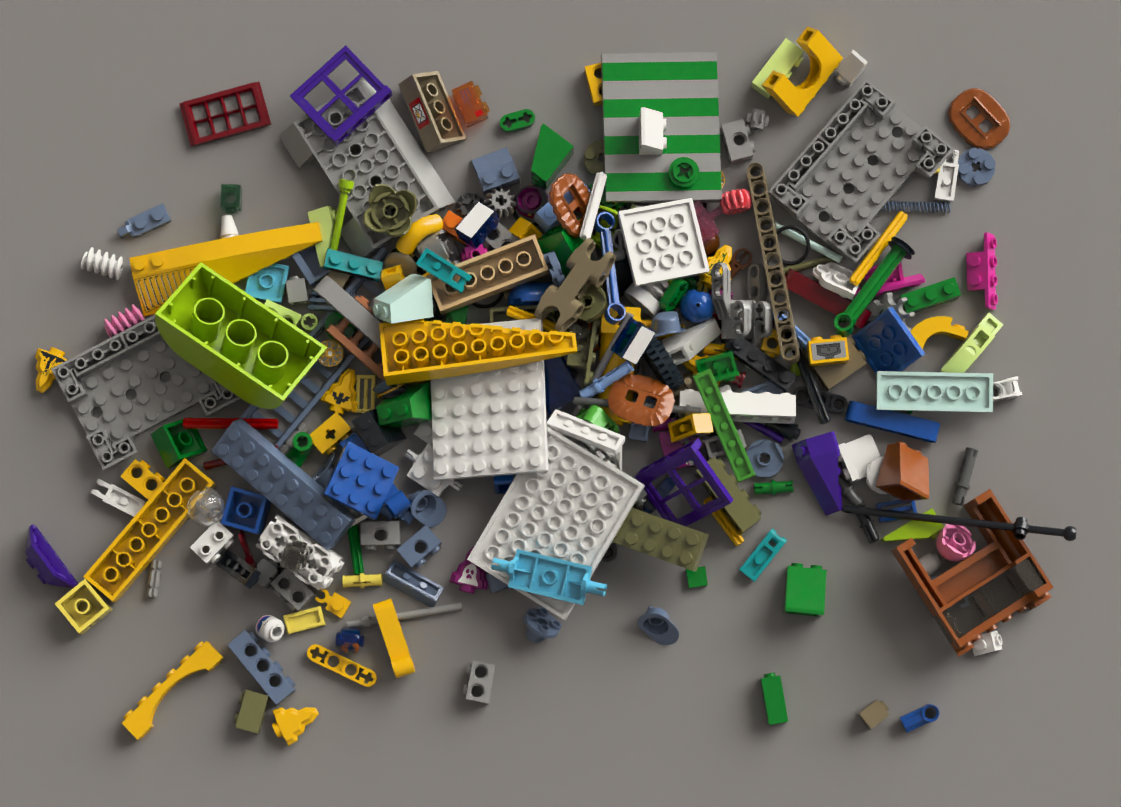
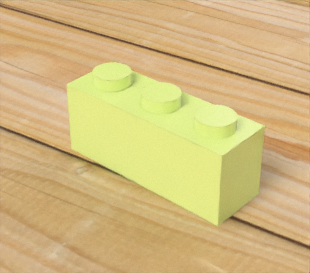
M785 38L752 81L751 87L769 100L771 95L764 89L762 84L772 71L782 73L790 79L793 74L791 70L794 66L798 68L804 60L802 57L804 51Z

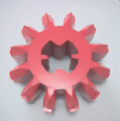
M746 189L726 192L722 194V200L720 201L722 212L727 215L746 212L752 206V197Z

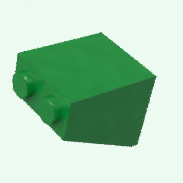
M542 124L531 168V179L535 186L543 187L547 190L574 154V145L545 124Z
M560 224L553 227L537 241L542 254L551 251L555 252L562 274L566 278L571 271L566 267V263L574 250L584 240L568 235L567 230L562 228Z
M429 382L406 387V391L401 395L384 399L377 405L379 426L404 428L432 421V401Z
M791 563V566H787L782 613L822 617L825 611L827 570H823L822 566L811 565L810 568H804L803 564Z

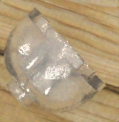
M205 487L207 490L202 492L200 490L195 492L186 506L188 509L186 516L199 526L208 527L214 525L221 520L225 510L224 499L211 487Z

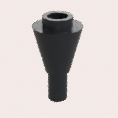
M765 423L766 427L776 430V432L790 442L799 438L801 429H798V424Z

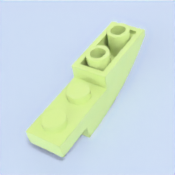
M987 313L939 371L964 373L993 340L1003 324L993 315Z

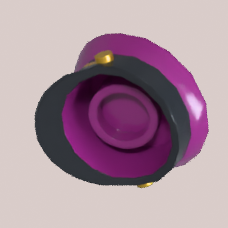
M525 186L516 195V209L523 216L534 218L536 212L549 202V196L539 186Z

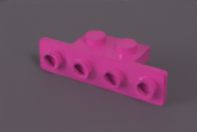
M986 232L984 233V251L966 253L967 291L985 290V307L990 310H996L998 296L996 294L998 280L995 275V267L997 266L995 248L997 247V241L993 234Z
M900 262L875 296L882 295L885 291H900L903 287L907 286L918 287L921 283H925V278L922 274L904 277ZM879 265L871 267L864 277L865 283ZM862 287L857 288L853 299L856 297V295L859 293Z

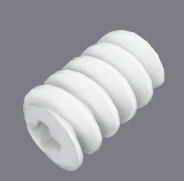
M91 247L89 252H85L81 261L82 270L87 267V271L91 272L94 270L95 274L101 272L102 276L109 275L111 279L116 276L117 281L121 277L124 265L122 256L116 261L115 254L111 258H108V252L101 256V250L94 254L93 247Z

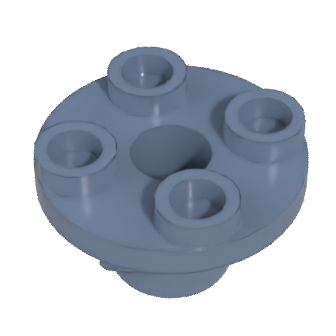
M544 607L528 609L523 616L524 623L528 627L525 635L534 643H540L545 638L556 637L562 626Z

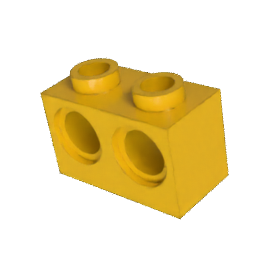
M601 63L584 67L594 107L602 105V95L599 93L602 90V78H597L594 75L597 71H601Z
M135 459L120 477L149 500L164 483L165 478L158 472L153 474L149 470L151 466L144 460L139 462ZM142 469L141 477L134 478V470ZM150 481L157 482V487L154 490L148 489Z

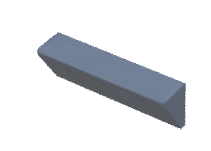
M395 560L383 578L385 583L429 607L435 606L444 590V587Z

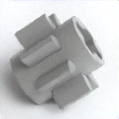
M752 109L751 113H747L746 124H750L749 128L751 130L763 131V127H768L769 116H765V110Z

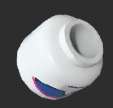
M264 615L256 623L255 630L260 638L267 642H276L284 634V624L272 615Z

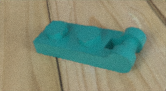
M428 248L424 250L416 262L418 267L459 293L464 291V285L472 278L471 275ZM456 274L460 276L458 282L453 281Z
M773 528L739 569L740 572L753 582H755L787 541L786 538H781L777 535V531ZM770 540L777 544L774 548L768 544Z

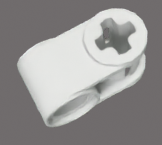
M1018 377L993 382V388L998 392L997 397L993 396V402L1022 396L1023 394L1020 392L1017 383Z

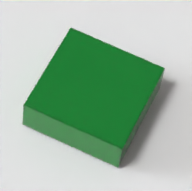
M705 566L698 567L697 571L686 569L688 588L708 586Z

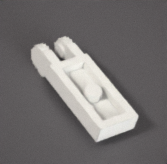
M959 150L953 152L952 163H948L945 160L940 166L934 200L953 203L959 168Z
M100 479L97 480L98 485L108 488L106 495L101 494L97 490L92 489L91 494L133 517L146 504V501Z

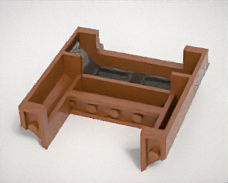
M991 489L964 505L971 519L1012 523ZM977 527L988 545L931 580L911 549L916 544L913 538L891 550L958 657L974 648L972 643L982 637V632L986 630L989 633L996 629V623L999 621L1005 623L1013 618L1011 614L1015 611L1020 613L1028 607L1032 610L1052 598L1048 591L1054 588L1024 540L1016 539L1013 531Z

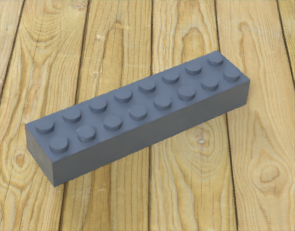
M242 418L231 423L211 450L327 551L339 543L358 518L341 503L323 495L325 489Z

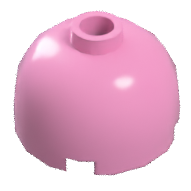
M946 524L937 535L936 547L940 555L946 560L960 562L967 559L975 551L976 542L972 541V533L965 526Z

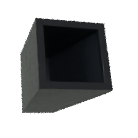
M377 409L369 410L352 420L353 425L369 451L377 456L384 454L407 439L401 428L379 426Z

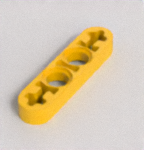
M314 644L307 650V656L311 661L363 686L372 687L377 682V675L374 671L325 647ZM319 648V652L325 655V651L329 652L325 657L324 664L321 663L323 658L318 656L315 659L312 658V649L316 650ZM331 656H336L339 659V664L336 667H331L328 664V659ZM349 664H353L356 667V673L351 676L346 674L345 671ZM360 668L364 669L361 673L365 675L372 673L373 682L369 681L366 684L365 679L359 677V680L355 679L359 675Z

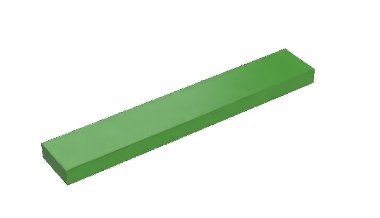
M709 368L693 375L737 481L741 482L755 476L756 474L711 369Z

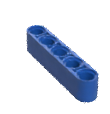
M849 401L845 421L930 443H936L940 423L891 410H876L875 406L855 401Z

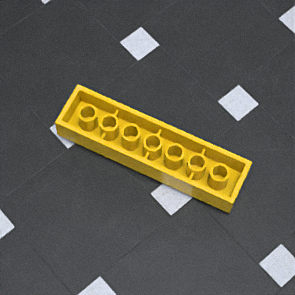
M184 458L83 577L111 601L117 603L217 484Z

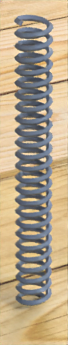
M900 201L887 202L888 211H890L891 205L892 212L894 211V205L896 212L898 211V204L899 211H901L903 204L904 212L906 205L907 212H909V206H911V212L913 211V205L916 212L917 204L918 212H920L921 204L922 212H924L925 205L926 212H928V206L930 207V212H932L933 205L935 213L936 204L938 213L940 204L941 212H943L944 206L945 213L947 212V206L949 207V213L951 212L949 202H939V204L938 202L927 203L926 201L924 203L921 201L920 204L918 201L916 203L915 201H909V203L907 201L905 203L903 201L901 203Z

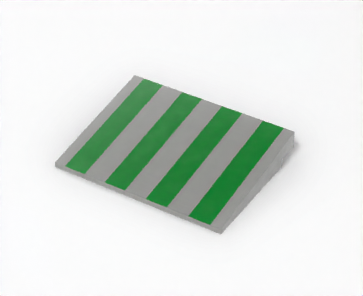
M717 52L601 54L604 174L607 175L605 202L661 204L692 198L693 204L719 203L722 200ZM641 107L662 112L663 119H666V130H663V137L667 138V148L663 149L662 155H639L638 118ZM680 157H688L694 160L699 167L697 181L686 188L671 182L669 176L671 163ZM680 168L679 176L684 175L688 178L687 172L689 169L683 170Z

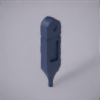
M667 477L656 490L664 498L674 488L675 483L671 477ZM648 499L643 511L652 513L656 508Z

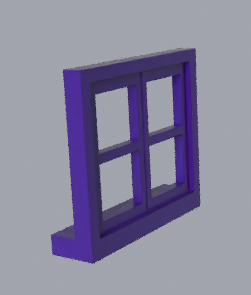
M345 45L290 95V98L337 146L393 95L391 89L387 85L385 86ZM347 60L359 75L344 89L340 90L328 75ZM361 78H364L376 93L358 108L345 93ZM323 81L336 96L317 112L304 97ZM340 99L353 114L334 129L321 115Z
M698 438L641 468L634 476L637 481L645 485L643 489L648 494V499L660 516L683 526H688L733 501L731 495L698 450L702 445ZM692 460L703 477L686 486L675 468ZM668 473L679 490L662 498L651 481ZM707 481L718 498L700 506L689 489ZM682 493L693 508V511L677 519L665 502Z

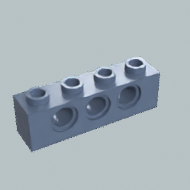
M244 630L227 645L273 702L279 705L296 691L294 688L296 684L289 676L285 677L281 673L284 669L277 661L273 663L269 658L271 653L267 648L259 646L257 643L259 639L254 632L251 631L249 633L247 630ZM249 646H254L256 649V653L252 657H248L246 654ZM261 661L268 663V669L264 672L258 669ZM274 676L280 678V684L277 687H273L270 683L271 678Z

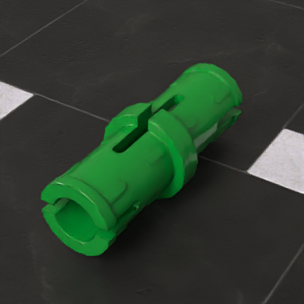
M771 480V482L754 483V494L772 493V495H776V493H793V480L781 482Z

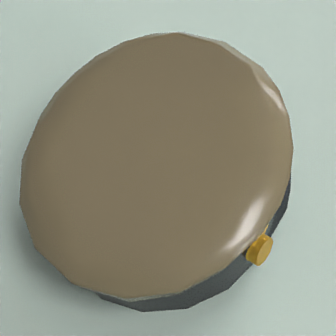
M395 248L386 257L384 269L400 265L406 278L410 274H417V259L414 257V254H403Z

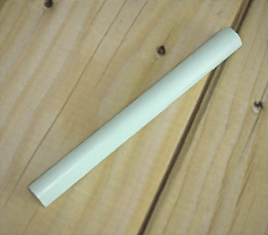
M775 222L776 230L783 227V225ZM791 229L781 232L806 246L804 236ZM810 240L811 249L838 263L841 262L843 256Z

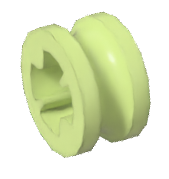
M311 313L305 314L301 319L302 327L309 332L319 323L317 317ZM307 318L315 320V323H312V327L305 325V321L307 322Z

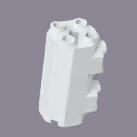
M277 514L274 517L277 521L275 523L271 521L259 538L260 543H257L256 547L262 550L263 554L274 562H279L292 571L304 583L312 585L317 590L328 588L334 580L332 578L333 574L339 572L345 564L342 562L343 557L331 549L327 551L303 529L283 515Z

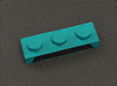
M327 249L323 269L379 282L383 262Z

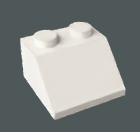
M641 107L638 118L639 155H662L663 149L667 148V138L663 137V130H666V119H663L662 112Z

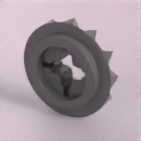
M472 193L460 196L455 205L456 215L464 219L467 216V208L465 206L470 205L472 201L473 207L478 202L484 205L483 199L477 194Z

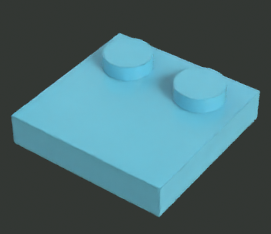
M274 263V265L268 268L265 267L248 277L245 292L259 300L266 301L268 299L282 304L286 288L285 281L288 279L290 266Z

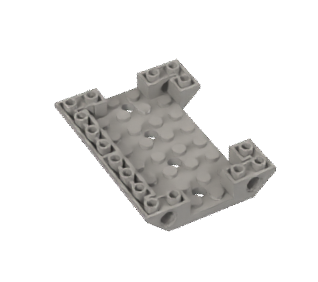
M865 79L768 192L784 211L836 253L857 263L881 235L869 223L913 172L931 178L955 148L927 126L920 127L895 107L893 99ZM900 129L903 135L901 137H894L892 131ZM870 157H876L878 164L872 166L867 160ZM846 185H851L854 191L847 194L843 191V188ZM826 213L830 218L827 222H822L819 220V215Z
M364 80L356 83L345 95L359 108L376 91ZM338 99L321 116L336 129L353 113ZM390 99L337 146L307 115L294 121L279 136L298 168L303 167L316 158L339 196L341 193L339 191L340 187H338L339 179L354 181V187L348 193L346 207L353 218L342 227L341 235L352 253L356 256L368 258L382 247L391 244V240L395 238L387 233L373 232L364 225L363 215L370 206L369 193L374 187L371 185V180L374 177H379L382 180L381 184L390 186L394 191L408 190L416 195L417 207L411 218L412 223L422 217L439 214L456 203ZM328 100V101L325 102L324 104L320 105L319 107L315 108V110L318 112V111H319L321 108H323L330 100ZM334 114L341 116V121L337 124L330 121ZM353 146L361 147L360 154L353 155L350 152ZM389 208L387 209L388 213H386V215L391 216L392 210Z
M155 315L51 368L68 403L72 405L87 435L86 438L103 470L138 453L133 437L200 403L206 416H209L241 399L176 354L158 331ZM169 372L171 379L168 382H162V373ZM129 390L136 391L137 396L134 400L127 399L126 395ZM95 408L102 409L101 417H93L92 412Z

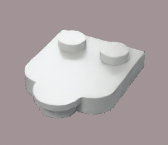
M832 262L826 263V265L819 264L813 269L812 274L819 280L822 287L839 294L843 298L853 299L858 285L855 286L850 283V277L854 271Z

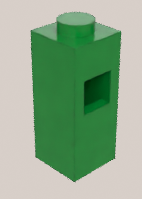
M775 672L764 674V678L760 679L767 724L788 722L781 676H776Z

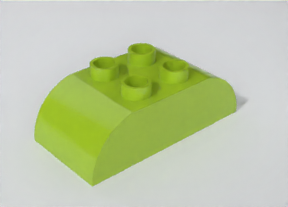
M202 262L197 265L155 313L158 331L176 354L244 401L264 409L278 408L327 349L325 345Z

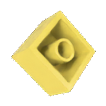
M87 579L81 581L55 603L76 631L82 635L113 610Z

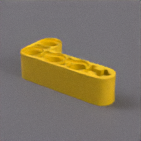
M392 599L373 604L396 679L415 673L414 664Z

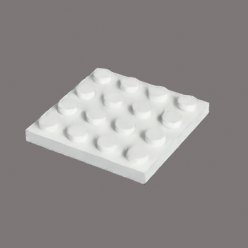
M692 198L633 208L617 213L635 287L710 272Z

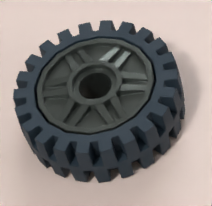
M656 337L652 338L642 355L645 357L644 359L656 378L661 383L667 384L669 389L673 391L683 385L684 380L665 347Z

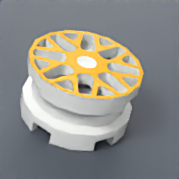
M334 340L322 342L327 349L318 359L319 363L326 367L336 366L343 358L341 345Z

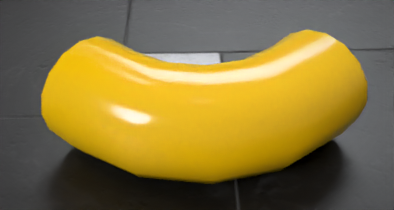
M432 214L412 223L408 233L401 236L397 241L396 248L403 254H413L418 243L425 237L442 230L443 222L438 214Z

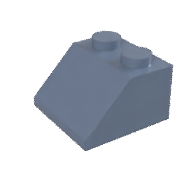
M507 147L471 160L484 196L487 193H491L493 188L499 191L500 187L504 189L520 183V177Z

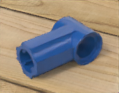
M926 704L901 716L900 720L908 733L937 720L939 709L935 705ZM929 707L935 710V715L932 718L925 716V710Z

